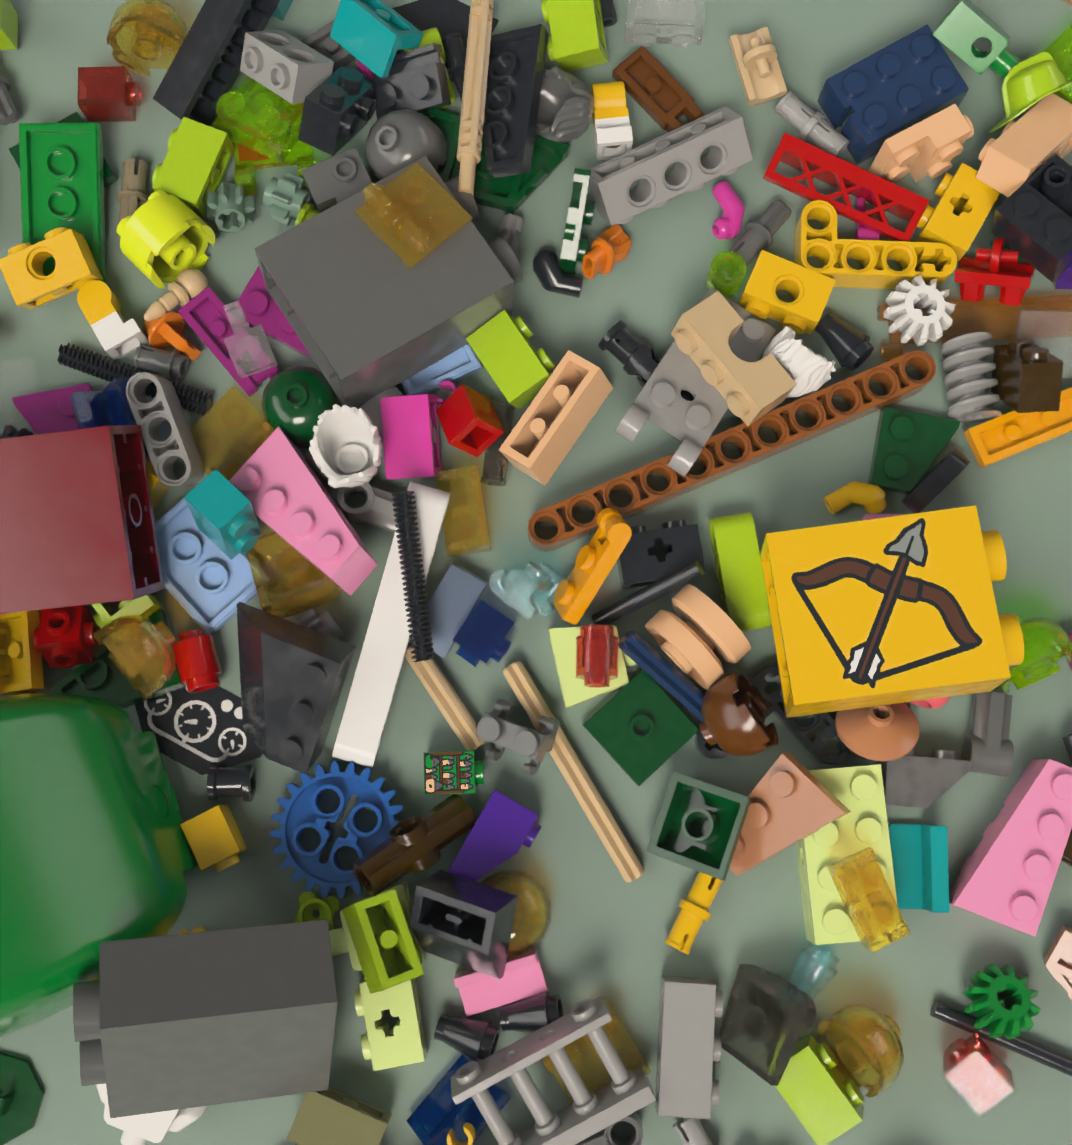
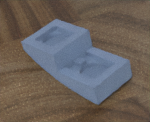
M454 562L450 565L427 604L429 608L426 610L429 611L427 616L430 617L429 622L431 624L429 627H431V631L429 632H432L430 637H432L433 652L443 658L451 651L466 620L473 613L488 584L484 579Z

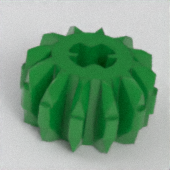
M989 964L983 968V972L976 971L970 976L969 980L972 985L964 988L962 994L972 1001L971 1004L965 1006L964 1012L975 1013L978 1017L975 1020L974 1028L981 1029L987 1026L989 1038L996 1039L1003 1034L1006 1039L1010 1040L1019 1037L1020 1031L1026 1032L1033 1027L1034 1023L1031 1017L1038 1015L1041 1009L1031 1002V999L1036 997L1039 991L1027 989L1025 984L1028 980V975L1021 974L1015 977L1013 965H1004L999 969L996 964Z

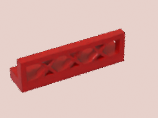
M784 133L763 176L764 180L811 202L816 200L827 201L834 207L838 215L894 241L909 242L929 202L928 199L787 133ZM779 162H782L803 172V174L789 179L776 173L775 170ZM812 178L838 188L839 191L825 196L816 191ZM806 180V183H807V186H808V187H806V186L800 184V182H803V181ZM850 194L857 198L862 197L865 199V202L874 205L875 208L861 213L852 208L848 195ZM842 198L844 204L836 201L835 199ZM885 211L909 222L904 232L889 226ZM877 214L879 221L870 216Z

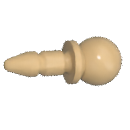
M188 268L180 272L176 282L172 281L167 285L169 292L150 305L144 314V319L146 321L161 318L166 312L171 311L177 305L183 307L208 287L206 276L200 270Z

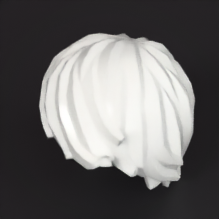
M785 326L765 348L762 358L771 353L796 382L797 385L787 398L805 397L817 392L823 384L831 380L830 373L831 371H836L834 367L836 362L834 360L828 361L820 354H815L811 348L803 346L801 344L803 342L802 339L794 340L795 331H792L793 329L789 326Z
M334 404L332 410H325L324 413L318 416L317 426H313V439L309 441L311 445L309 451L321 473H324L329 478L328 485L331 487L352 488L363 485L377 474V467L381 465L382 444L378 428L373 425L371 419L362 408H350L347 405L340 407Z

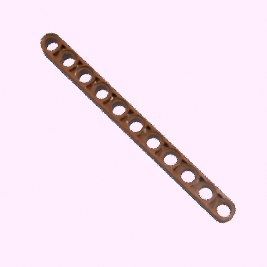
M910 351L772 410L748 427L745 423H742L716 434L708 439L696 459L704 467V473L695 476L687 473L684 477L668 467L667 464L674 455L672 453L534 513L528 522L529 541L539 551H553L595 533L599 528L596 518L598 513L605 508L611 507L616 509L623 520L881 410L883 407H888L920 392L933 379L936 373L935 361L925 351ZM911 366L917 369L921 379L917 381L909 378L905 367ZM873 381L881 384L885 395L876 396L869 389L868 383ZM832 398H843L848 403L849 411L841 412L835 409L832 404ZM799 412L808 414L812 419L813 427L805 428L800 426L796 422L795 414ZM761 428L771 429L776 434V443L769 444L763 442L759 438L758 430ZM727 443L734 444L740 450V458L735 460L726 458L722 454L721 446ZM651 475H661L667 481L668 488L660 492L653 491L647 485L646 479ZM617 490L625 491L630 496L631 503L627 507H616L611 503L609 495ZM579 506H586L593 511L594 519L586 524L578 523L572 517L573 510ZM541 522H550L555 525L558 532L552 539L543 540L537 537L534 530Z

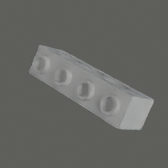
M724 106L588 169L591 170L590 190L598 214L611 226L626 224L632 221L637 214L649 208L665 206L671 201V198L681 193L699 190L711 179L720 175L726 176L737 172L741 165L753 160L743 118L727 106ZM710 146L708 154L700 160L704 149ZM675 163L673 171L665 176L668 166ZM640 179L638 187L634 191L629 192L632 183Z

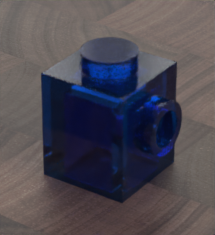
M480 600L452 639L454 644L459 646L456 654L474 667L479 662L487 667L492 660L499 663L512 645V642L507 638L514 630L515 622L483 600Z

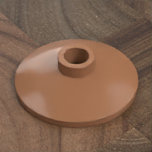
M905 703L837 711L835 716V728L841 741L854 753L870 760L893 761L900 759L914 749L919 738L920 728L918 720Z

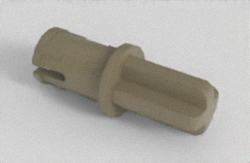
M134 158L125 159L122 163V187L116 197L120 203L119 222L127 216H132L149 198L145 195L149 166L143 160H139L136 175L134 174Z

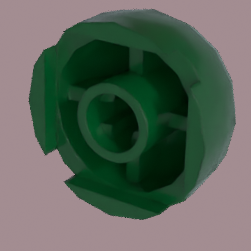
M301 365L285 368L274 375L264 388L261 401L264 421L272 433L279 426L299 448L311 446L309 441L314 436L313 426H317L318 416L321 413H324L325 410H332L334 404L340 407L343 406L319 370Z

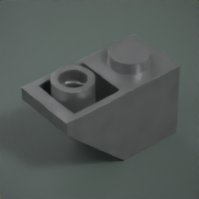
M914 748L909 754L897 760L877 761V764H881L885 803L886 805L928 808L971 770L972 761L958 760V752L932 750V758L916 756L917 748Z

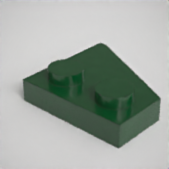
M883 407L879 415L868 484L878 485L885 491L907 495L958 430L960 421Z

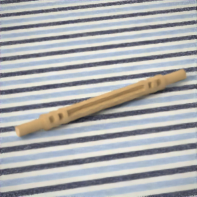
M471 0L457 160L460 162L458 191L471 193L472 195H474L476 164L481 160L494 0Z

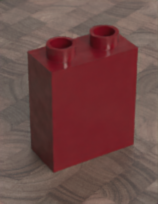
M141 425L102 426L0 439V614L132 600L164 589Z

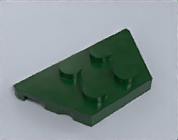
M436 109L423 112V115L427 116L442 130L447 143L446 161L443 167L439 165L437 173L444 182L454 176L459 177L460 162L457 160L460 116ZM483 133L481 160L476 164L473 197L476 204L514 213L568 157L569 145L535 136L530 172L495 178L487 170Z

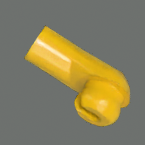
M858 481L849 482L823 497L826 508L833 515L853 503L864 505L865 510L870 514H878L886 508L887 504L884 499L885 492L878 485Z

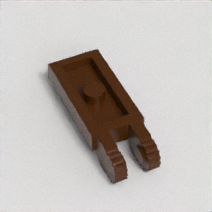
M644 47L638 48L613 70L612 77L616 81L624 82L625 91L664 131L670 132L681 127L682 125L678 119L682 115H685L688 123L705 116L694 104V99Z

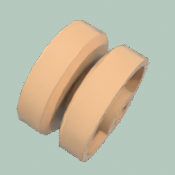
M687 584L671 600L672 607L677 616L669 611L660 610L645 624V627L667 657L697 684L708 690L725 675L718 657L727 663L736 664L751 649V646L743 632L715 602L695 586Z

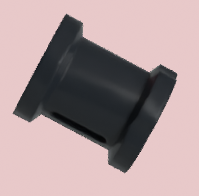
M211 763L207 776V797L209 800H217L219 796L243 797L245 802H252L256 789L255 765L247 764L245 768L221 767L220 763Z

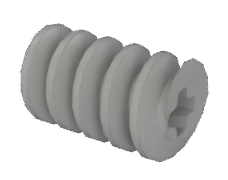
M987 332L967 333L950 339L941 346L942 355L948 357L942 363L944 371L949 372L944 378V383L947 387L952 388L946 393L947 401L953 403L948 409L949 417L962 421H983L1002 415L1001 410L989 409V405L999 401L1000 396L987 393V389L997 385L998 380L985 378L986 373L996 369V364L983 362V358L994 353V348L981 346L982 342L992 338V334Z

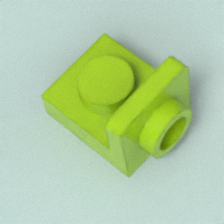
M151 594L132 600H123L118 605L120 609L118 612L113 609L109 602L91 604L97 612L93 618L101 630L107 635L113 633V635L119 637L128 631L133 632L149 620V615L159 608L164 610L158 599Z

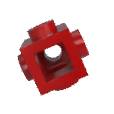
M86 605L42 609L39 628H36L33 634L34 646L38 653H42L51 668H71L75 665L92 663L93 646H98L99 644L98 626Z

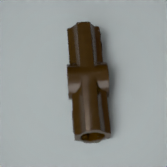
M452 794L422 816L409 817L397 823L389 831V839L353 863V872L359 884L364 887L369 895L377 896L406 874L421 872L434 865L441 857V849L474 827V819L476 817L471 807L460 795Z

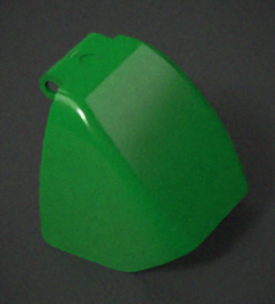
M65 693L18 694L0 697V1037L42 1021L72 1006L74 983L100 980L99 942L164 936L176 923L186 901L187 888L183 872L198 866L180 825L184 823L180 812L181 809L174 788L171 785L154 731L136 733L126 711L111 702L97 697Z

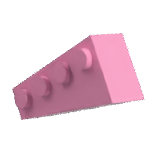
M279 426L229 480L252 503L257 518L350 596L378 565L354 528L341 512L335 500L325 489L320 478L305 460L300 449L287 437Z
M1032 759L1003 803L1005 806L995 821L989 824L982 835L984 837L972 856H968L959 870L960 874L951 888H949V904L1032 936H1036L1072 829V767L1051 759Z

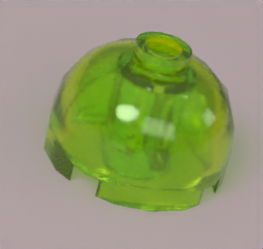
M1016 615L1023 634L1024 659L1020 665L1009 666L1011 677L1000 684L1004 692H1009V684L1014 683L1017 690L1053 675L1060 670L1056 662L1064 656L1067 657L1069 662L1072 661V640L1059 624L1049 618L1030 617L1024 619L1022 615Z

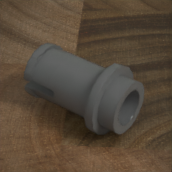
M141 343L134 355V365L139 369L166 375L168 380L175 381L176 379H184L187 375L189 358L178 349L170 352Z

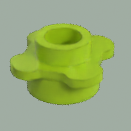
M304 891L299 896L301 907L293 923L328 919L329 931L334 930L335 927L332 921L334 913L340 907L338 898L333 895L322 898V896L315 895L313 891ZM314 910L320 911L319 917L313 916Z

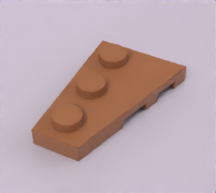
M782 753L747 796L752 798L729 869L736 876L743 875L851 811L790 753Z

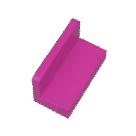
M421 394L381 398L380 407L386 477L388 479L442 475L439 422L436 413L437 395Z

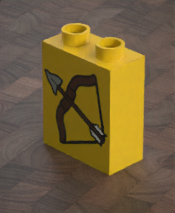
M976 505L766 533L760 557L786 718L990 692L1011 677L1009 666L1022 664L1024 659V640L1019 620L1014 613L998 614L992 582L1003 581L1006 577L1007 559L1003 539L996 529L981 531Z

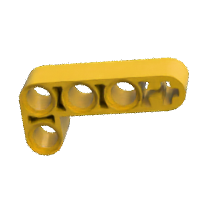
M816 200L807 204L798 219L794 232V263L835 279L834 287L896 290V286L902 280H907L911 283L915 276L921 275L926 285L931 279L937 278L936 289H938L957 266L956 253L950 246L943 243L837 239V213L834 207L827 201ZM812 219L818 220L822 223L824 229H813L807 221ZM807 258H818L824 267H812L807 262ZM853 258L858 260L862 264L863 269H853L848 265L847 259ZM886 260L898 262L902 267V271L892 270Z

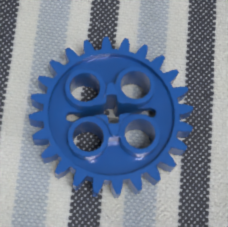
M333 761L330 773H327L322 764L315 765V778H312L308 773L304 774L301 772L300 778L303 783L301 787L294 783L286 785L293 795L291 799L283 797L277 799V802L285 808L284 813L271 815L273 820L281 823V829L270 832V836L281 838L282 844L272 851L273 854L286 853L287 859L280 865L281 870L291 866L296 869L291 882L294 883L303 877L308 879L305 887L306 892L312 891L319 884L321 885V896L326 898L332 888L336 887L339 899H343L346 897L348 886H351L358 896L363 893V886L356 879L353 872L354 869L344 868L339 863L338 854L343 846H351L357 851L359 859L390 838L389 831L397 823L401 822L396 820L395 814L401 812L405 807L404 805H391L390 800L397 794L396 789L384 793L381 789L385 784L386 778L382 776L374 782L370 781L372 775V768L370 767L365 768L360 775H357V765L354 762H350L346 771L342 772L339 761ZM327 789L335 790L340 797V805L333 813L326 812L320 804L321 795ZM356 795L358 801L344 823V828L349 831L348 836L344 835L336 839L328 861L323 864L320 858L335 833L330 824L331 822H339L343 818L351 796ZM364 807L371 808L377 814V826L372 831L361 829L357 823V815ZM308 827L315 828L321 836L320 845L314 851L305 848L301 841L302 833Z

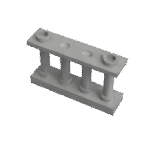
M603 995L594 1000L585 999L577 1003L570 1013L480 1062L471 1061L464 1064L451 1077V1095L455 1105L472 1097L497 1140L496 1145H575L656 1101V1097L643 1067L640 1066L633 1071L627 1070L607 1035L603 1025L612 1021ZM586 1034L612 1078L611 1083L596 1091L588 1090L564 1047ZM548 1055L574 1099L572 1104L558 1112H551L526 1069L527 1066ZM509 1076L512 1078L536 1121L534 1125L519 1133L511 1131L487 1089Z

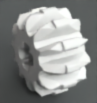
M921 275L915 276L911 283L907 280L899 282L896 286V291L891 292L886 298V303L890 307L883 312V318L894 321L889 327L888 333L899 330L902 333L901 343H907L913 337L917 347L923 346L928 339L931 342H936L942 337V330H947L952 325L953 319L949 315L955 310L956 304L944 300L949 295L950 289L938 291L936 289L937 278L931 279L926 285Z

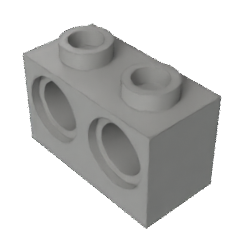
M282 29L245 33L240 71L291 104L304 103L305 97L332 74L334 61Z

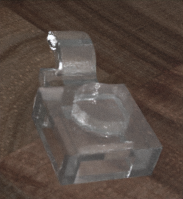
M238 300L224 305L223 308L234 335L223 340L238 377L243 379L277 366L278 363L263 326L260 324L250 328L245 312Z

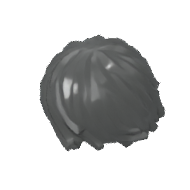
M554 66L551 70L546 69L543 74L535 134L557 142H568L578 139L588 129L590 122L593 120L592 114L595 111L594 96L585 83L574 75L557 68V66Z

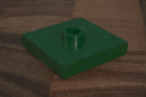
M644 670L582 725L638 787L699 731Z

